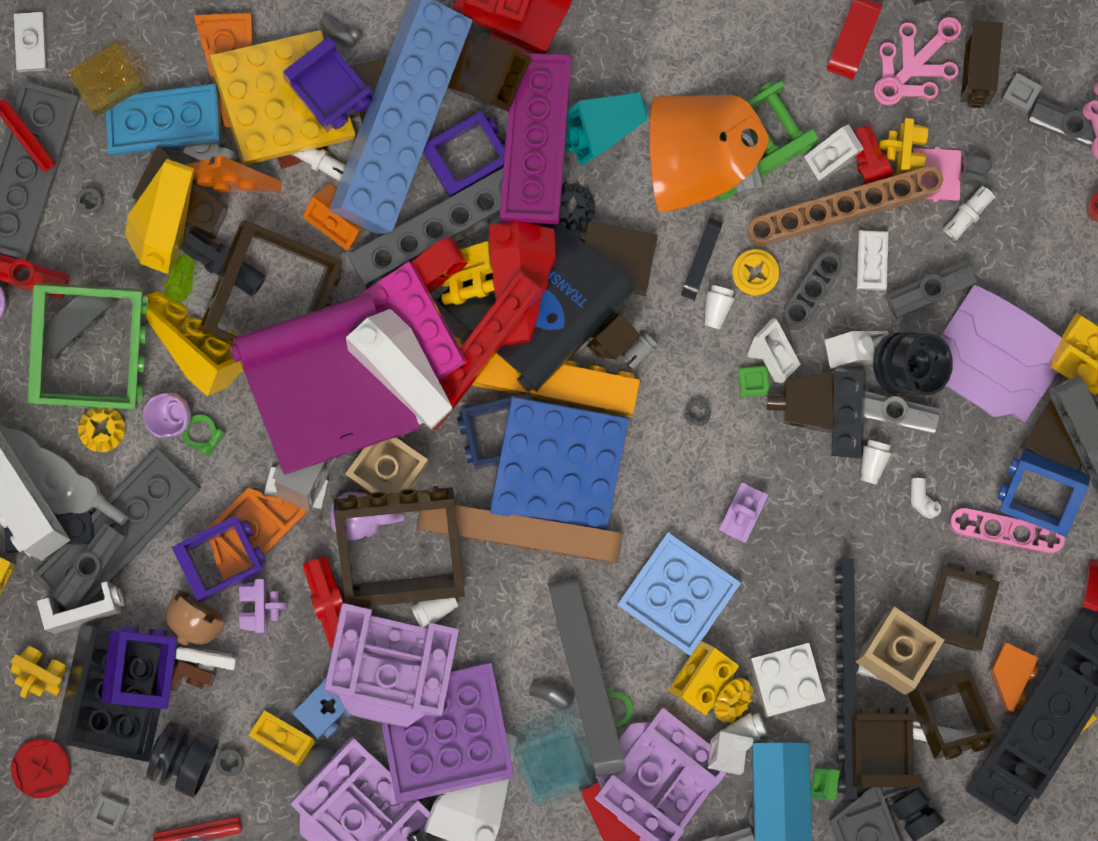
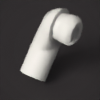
M912 478V507L923 517L931 519L941 513V505L938 501L934 502L926 495V479Z

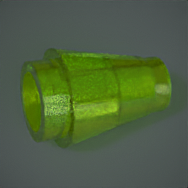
M186 256L178 257L163 285L166 297L183 302L192 294L195 260Z

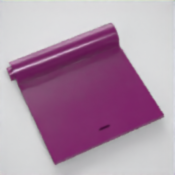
M369 293L233 338L234 344L229 346L234 362L240 361L284 475L420 429L416 415L348 351L346 337L366 318L377 314Z

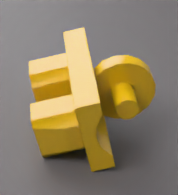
M905 118L904 123L900 124L899 141H897V131H889L888 140L880 141L879 147L881 150L887 151L889 161H895V155L898 152L896 175L925 167V154L911 153L912 144H926L928 128L914 124V119Z
M28 646L20 656L15 654L11 660L13 664L11 672L18 675L14 683L22 687L20 696L27 699L33 693L41 697L45 690L58 697L62 689V680L66 672V666L57 660H52L47 669L44 670L37 666L42 658V653L31 646Z

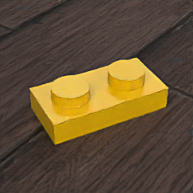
M265 710L248 734L252 740L298 767L315 743L313 738Z

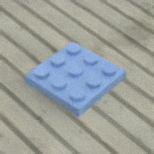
M668 532L617 606L682 652L691 656L741 583Z

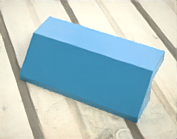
M753 743L754 841H812L809 743Z

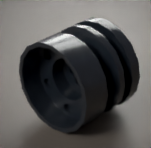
M891 333L880 341L873 356V371L876 380L883 389L891 393L934 395L943 390L949 382L953 370V357L949 345L942 337L932 333Z
M170 721L164 731L158 736L152 748L146 778L155 781L162 771L160 784L166 786L173 775L177 776L175 791L195 798L212 765L219 740L199 733L191 744L188 742L190 728L184 726L178 737H176L179 724Z

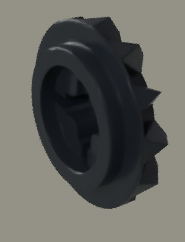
M564 184L562 186L561 204L570 203L573 195H575L576 205L581 206L580 210L575 209L571 218H569L568 208L561 205L559 223L568 230H578L585 227L592 220L595 213L594 198L588 189L578 184Z

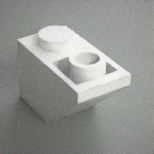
M851 331L826 339L825 345L830 369L872 364L876 347L885 336L889 335L888 331Z

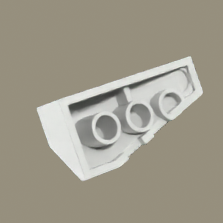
M391 309L366 318L346 337L348 351L430 429H433L453 410L412 329Z
M507 734L513 762L517 737ZM509 779L448 792L443 795L440 794L432 806L424 831L448 841H495L500 828Z

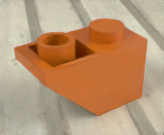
M1006 642L1001 644L989 672L1003 710L1011 713L1015 708L1019 710L1024 703L1027 694L1023 690L1027 681L1033 682L1039 666L1035 665L1038 657Z

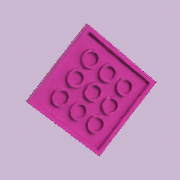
M407 262L358 295L361 296L369 293L377 314L391 309L412 329L438 381L467 363L413 263Z

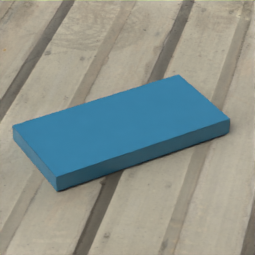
M217 84L105 97L107 150L110 156L155 151L157 145L164 150L222 142L220 98Z

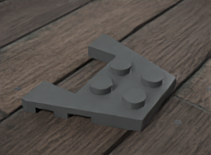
M870 787L830 820L836 840L900 841L885 799L914 787Z

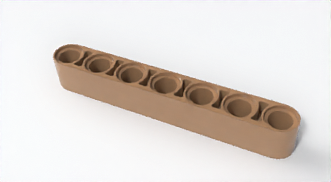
M926 166L761 215L750 222L748 238L755 246L763 247L935 196L939 192L944 181L943 174L937 167ZM924 176H931L935 179L936 186L933 188L925 187L921 179ZM897 184L905 185L909 194L898 196L894 192L893 187ZM871 192L877 193L881 198V202L875 205L867 202L865 195ZM841 201H848L852 204L853 210L849 213H843L838 209L837 204ZM813 209H820L824 212L825 218L822 221H814L810 217L809 212ZM786 217H791L796 220L797 227L788 230L783 227L781 221ZM759 225L765 226L769 230V235L765 238H759L754 234L753 229Z
M455 505L458 534L463 536V539L480 542L487 540L493 541L492 544L510 547L517 545L522 546V549L540 552L547 550L551 551L552 554L570 557L571 555H577L582 559L606 560L611 564H618L623 535L621 533L518 515L491 514L488 510ZM446 508L420 511L416 530L426 532V530L433 531L434 534L449 536Z

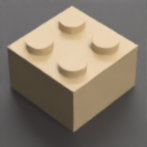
M395 437L363 448L345 475L350 481L369 494L374 492L399 493L403 489L413 488L428 467L429 461Z
M894 606L884 614L855 662L906 695L916 688L943 644L944 639Z

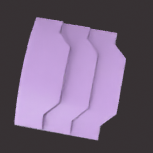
M976 285L972 287L940 336L949 345L953 357V370L950 380L945 387L967 399L993 418L1011 414L1025 423L1058 373L1050 365L1062 338L1018 307Z
M342 603L324 691L337 695L349 715L376 722L408 727L425 715L441 717L459 629L430 623L427 628H421L415 625L371 616V609Z
M662 708L651 722L630 724L619 738L626 770L597 777L600 791L594 799L640 836V841H678L689 820L708 794L720 783L727 773L709 769L710 744Z
M353 736L290 802V805L300 813L299 833L307 841H408L406 838L408 834L425 828L430 811L418 799L397 804L391 773Z

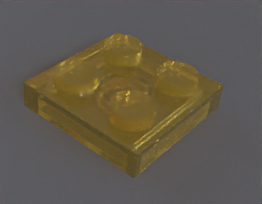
M117 42L67 72L95 118L145 88Z

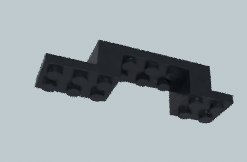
M1082 607L1044 666L1047 668L1046 672L1002 740L995 743L965 790L966 793L1015 825L1018 824L1032 800L1040 798L1098 707L1097 611Z

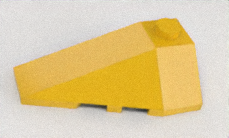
M166 159L129 212L125 237L140 264L168 274L181 252L179 247L184 237L194 168Z
M159 291L144 296L148 297L147 314H143L187 379L207 397L227 388L243 371L240 361L235 363L229 348L230 344L198 332L202 320L188 316V308Z

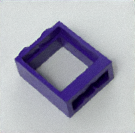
M482 111L426 142L423 154L449 198L504 168L506 141L500 143L495 134L498 132L497 126L490 116L485 118ZM479 125L499 159L456 183L437 149Z
M235 515L171 547L197 601L200 603L265 571L262 564L266 562V559L259 546L253 547L249 537L253 536V533L246 519L240 521L239 517ZM235 529L253 566L207 589L189 551Z
M121 625V631L110 630L101 702L168 709L177 638L167 637V630L149 629V634H140L139 627ZM127 640L161 643L155 695L120 692Z

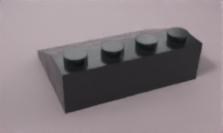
M81 625L54 743L149 762L161 709L101 702L110 631ZM126 641L120 692L155 695L161 643Z

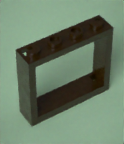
M242 221L237 228L198 332L230 345L234 344L233 338L238 337L217 328L252 237L324 267L307 313L331 306L333 297L330 296L333 285L337 286L341 279L342 269L340 267L343 261L250 221Z
M433 486L429 490L419 491L409 488L403 489L399 493L374 492L369 496L357 497L355 495H348V498L334 499V519L345 604L370 607L465 597L453 487L438 488V486ZM446 508L453 574L353 585L345 519Z

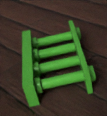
M782 81L775 85L773 82L767 83L758 90L759 94L747 101L753 109L768 101L790 135V143L780 148L779 145L774 144L768 134L769 142L765 150V158L757 164L760 179L817 145L819 140L813 129L807 133L804 130L800 131L780 100L778 94L783 92L785 86ZM722 132L721 136L725 140L724 132ZM736 186L714 197L719 204L736 194Z

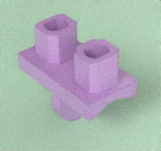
M741 482L719 531L746 543L768 494Z
M255 579V583L239 585L240 602H255V613H240V629L255 631L258 635L267 634V610L270 611V621L277 622L279 621V610H287V603H279V592L277 591L270 592V603H267L266 581L264 579Z

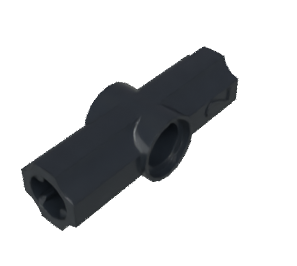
M195 228L187 233L179 247L180 250L192 259L204 265L208 272L211 274L215 273L218 276L230 249L222 243L220 245ZM243 261L234 286L253 298L263 285L266 276Z

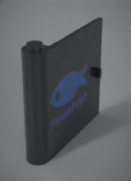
M530 223L555 230L557 258L548 276L549 284L547 291H544L539 306L541 310L531 342L501 346L496 353L519 375L516 379L517 382L528 392L531 389L537 392L636 292L634 286L619 271L560 223ZM493 273L485 275L486 281L493 279ZM473 279L463 281V288L473 285ZM450 287L443 294L450 292ZM492 291L486 297L478 298L475 296L459 305L454 303L444 305L442 295L437 299V302L473 332L494 305L496 298L495 291Z

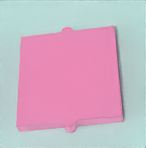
M938 146L935 149L913 148V153L925 154V167H937L943 174L944 181L939 192L927 199H933V202H938V200L960 201L961 150H943ZM924 176L921 179L925 187L933 188L936 186V181L931 176Z

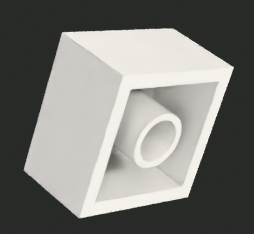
M809 643L749 660L765 718L826 701Z

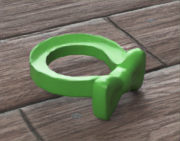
M205 415L192 416L188 429L182 433L183 440L189 447L201 450L202 454L208 457L218 442L226 435L222 429H217L216 424L210 417ZM205 422L209 425L212 438L208 443H195L190 439L189 430L194 423Z
M605 686L609 699L619 698L627 707L625 717L620 721H614L615 727H621L631 719L633 714L632 703L626 695L620 692L610 691V686Z

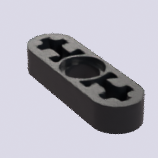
M709 217L681 296L695 301L721 231L722 221Z

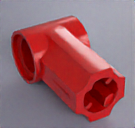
M871 125L855 129L853 132L864 148L855 156L858 162L859 174L862 173L865 180L863 185L893 177L889 160L885 153L882 154Z

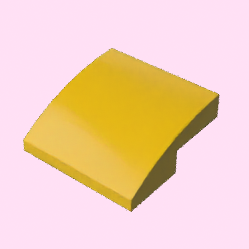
M1076 312L1062 336L1050 367L1069 379L1076 375L1085 382L1089 392L1095 396L1098 394V326Z

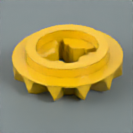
M758 249L748 250L736 259L732 269L733 280L741 292L752 296L765 295L775 287L779 278V267L776 260L769 253ZM763 263L760 274L765 280L756 277L749 283L751 273L747 267L755 269Z
M91 407L90 410L82 414L78 424L79 438L92 451H111L124 438V420L119 412L113 408ZM94 421L102 424L104 421H107L106 429L111 436L109 437L103 433L95 436L97 430L91 422Z
M737 678L720 691L714 711L716 717L723 723L726 721L733 723L736 718L742 717V713L745 710H748L747 706L753 700L751 695L754 691L750 682L744 678Z

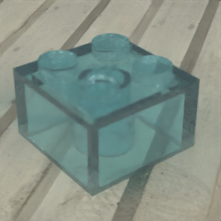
M569 726L513 748L533 803L538 807L594 785L574 731Z

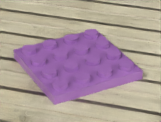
M492 663L450 673L441 717L425 715L408 727L381 723L397 804L515 778Z

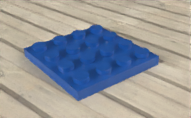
M511 396L489 510L490 513L502 516L518 515L607 530L629 418Z

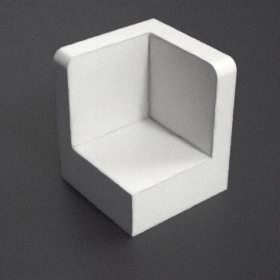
M720 731L710 742L708 768L741 775L744 772L746 751L753 745L754 739Z

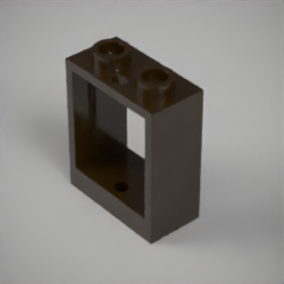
M973 20L966 34L960 102L967 103V106L970 108H984L985 105L990 104L997 92L1003 23Z
M948 563L947 567L941 566L938 570L923 626L943 638V643L980 652L983 648L1000 582L993 580L994 575L976 571L974 575L964 572L965 567ZM947 577L988 588L976 636L934 625Z
M970 669L919 682L916 688L908 694L914 711L918 714V721L934 759L945 757L946 760L954 759L962 755L963 751L970 749L973 752L982 751L990 746L989 743L997 734ZM960 693L977 734L944 743L927 701Z

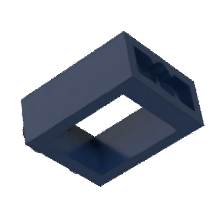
M530 393L515 396L531 399ZM511 397L461 409L463 417L457 418L461 435L467 434L469 446L464 447L467 463H474L475 470L498 465L500 454L480 459L471 418L509 410Z

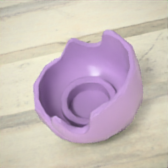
M163 393L150 398L144 406L143 420L146 428L158 438L177 436L188 429L191 423V410L187 400L178 394Z

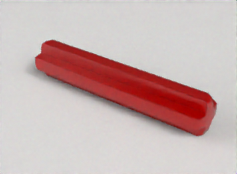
M1 99L0 117L44 173L49 172L56 166V162L7 99Z
M236 816L156 832L153 834V841H207L240 834L242 826L239 817Z

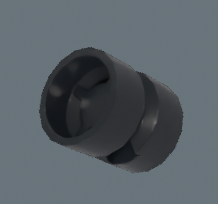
M922 785L890 805L898 820L906 822L904 829L912 841H917L946 821L937 807L930 806L931 798Z

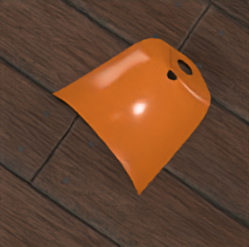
M735 95L654 97L650 116V160L653 190L658 212L681 209L719 196L735 187L755 169L767 148L769 138L764 125L747 101ZM745 129H752L756 132L758 141L755 146L748 147L742 142L741 134ZM722 132H726V142L721 141L719 138Z

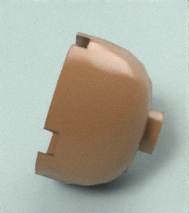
M177 590L166 609L168 626L175 632L172 637L177 638V642L188 646L190 642L202 645L214 640L228 621L222 619L224 616L207 603L188 600L189 593Z

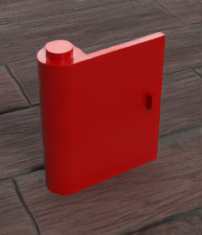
M456 0L452 10L472 19L473 22L546 54L574 0H529L522 22L500 17L466 5L464 0Z

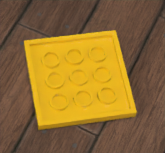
M321 30L210 55L209 61L243 165L354 139L355 132L349 116V121L338 130L333 128L326 132L283 77L285 69L324 41Z

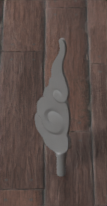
M0 423L1 433L53 513L82 514L90 512L95 507L120 526L127 521L128 516L100 494L99 486L95 481L80 475L60 455L42 448L31 435L7 428Z

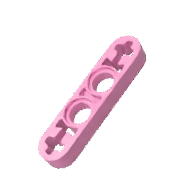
M968 508L956 510L949 520L951 530L960 536L1047 554L1059 551L1065 542L1064 536L1054 533L1053 536L1055 539H1058V544H1053L1051 548H1048L1047 542L1042 540L1036 541L1037 546L1032 545L1035 539V528L1040 529L1038 535L1044 537L1048 536L1052 531L1020 519ZM965 514L968 521L977 522V516L982 517L978 526L979 534L974 533L975 526L968 525L964 530H961L960 524L956 523L955 519ZM988 520H995L999 523L1000 532L997 536H989L985 532L984 525ZM1017 526H1024L1028 529L1029 538L1026 542H1018L1014 538L1013 531Z

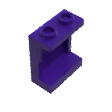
M327 37L283 71L286 83L326 132L333 128L335 130L342 128L349 121L348 116L355 111L358 113L364 111L372 103L373 90L369 86L366 87L339 54L336 44L330 37Z

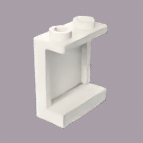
M108 581L102 582L101 585L105 596L103 601L62 613L60 612L58 602L50 598L37 601L44 630L55 634L122 614L121 607L125 606L122 590L117 589L115 585Z

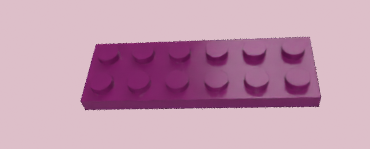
M524 53L532 59L508 112L500 221L559 224L572 57L571 55Z

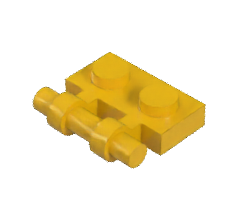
M488 241L460 249L467 260V265L442 285L444 287L450 286V292L442 294L444 305L452 303L459 305L465 303L469 298L475 296L478 298L486 297L490 292L495 291L494 280L486 281L485 276L486 274L493 273L490 243ZM473 279V285L463 288V281Z

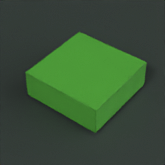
M767 366L738 368L740 398L767 396V393H770Z
M815 767L811 797L836 800L840 770Z

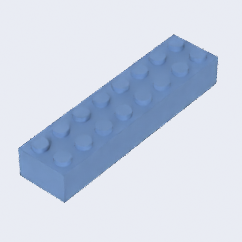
M409 0L371 99L372 103L367 109L328 211L378 235L393 231L471 27L472 19L435 0Z

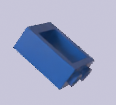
M1023 450L1019 459L1014 457L1008 471V474L1012 475L1009 484L1003 483L997 497L998 500H1001L999 511L1067 537L1089 487L1090 475ZM1025 469L1072 487L1059 518L1012 500Z

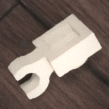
M221 143L185 147L183 154L197 161L207 159L210 160V163L213 162L215 156H224L233 161L237 159V156L234 155L235 152L220 147Z

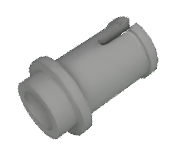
M647 333L640 336L639 340L620 357L627 363L635 355L627 364L633 371L651 352H656L654 349L658 344Z

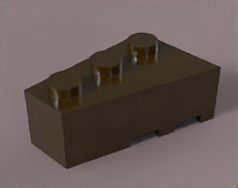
M158 145L132 196L135 202L139 200L165 160L174 161ZM193 179L185 226L191 229L195 228L202 234L215 239L227 216V212L224 206Z

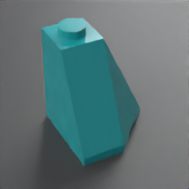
M640 92L582 100L568 109L565 150L567 152H574L577 155L576 160L582 166L588 165L647 121V107L642 101Z

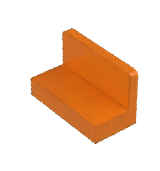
M329 183L312 197L302 217L346 251H349L365 228L328 211L337 189Z

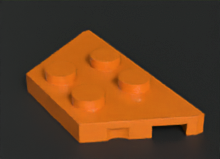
M215 156L214 163L204 159L186 165L194 168L193 179L197 180L198 185L211 186L215 192L229 193L230 189L245 192L281 193L282 181L224 156Z
M247 488L207 529L235 515L239 517L240 521L246 519L253 533V536L249 537L253 547L259 546L265 556L309 511L280 498L266 496L259 491ZM235 529L209 541L223 581L253 566Z

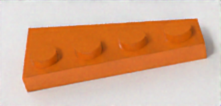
M251 13L194 15L213 84L217 83L209 61L210 55L253 46ZM219 92L220 112L226 130H230L229 120Z

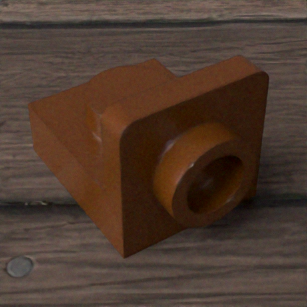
M179 661L178 666H173L171 690L178 691L184 676L188 677L186 683L203 689L204 684L212 686L216 675Z

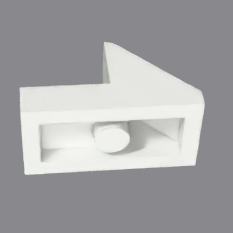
M846 125L810 151L804 158L818 181L855 161L854 157L864 148L851 127Z
M772 318L754 337L747 356L763 359L774 381L783 383L801 364L777 319Z

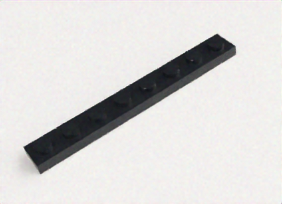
M841 559L839 561L840 566L834 567L835 584H840V596H835L834 603L835 613H840V625L835 626V643H841V655H836L835 657L836 673H841V685H836V703H841L842 715L836 716L837 733H842V745H837L836 750L837 763H842V775H839L837 793H843V799H857V787H853L852 715L856 714L854 559Z

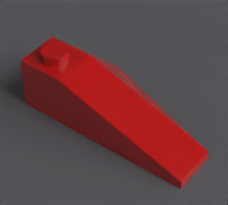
M522 221L489 225L490 255L496 301L519 270L545 289L544 291H547L549 284L548 276L557 258L555 230ZM544 291L502 346L531 342L541 309L539 306Z

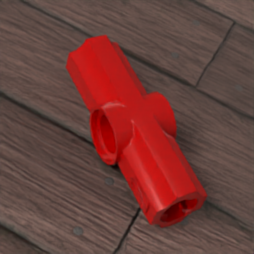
M0 254L1 282L17 286L22 290L31 291L34 289L35 282L69 284L70 275L31 264L25 259L18 260ZM30 269L28 279L25 281L17 280V274L20 270ZM47 293L48 296L63 300L65 295Z
M324 556L302 564L312 593L310 598L318 620H321L329 647L332 649L340 607L345 602L342 600L339 586H336L328 559Z

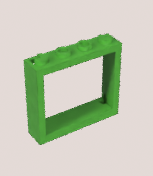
M35 282L33 289L27 403L135 409L136 402H142L143 385L137 384L138 373H144L145 355H139V343L145 344L146 326L140 325L141 314H147L148 297L142 296L143 289ZM47 293L133 299L127 396L42 391Z

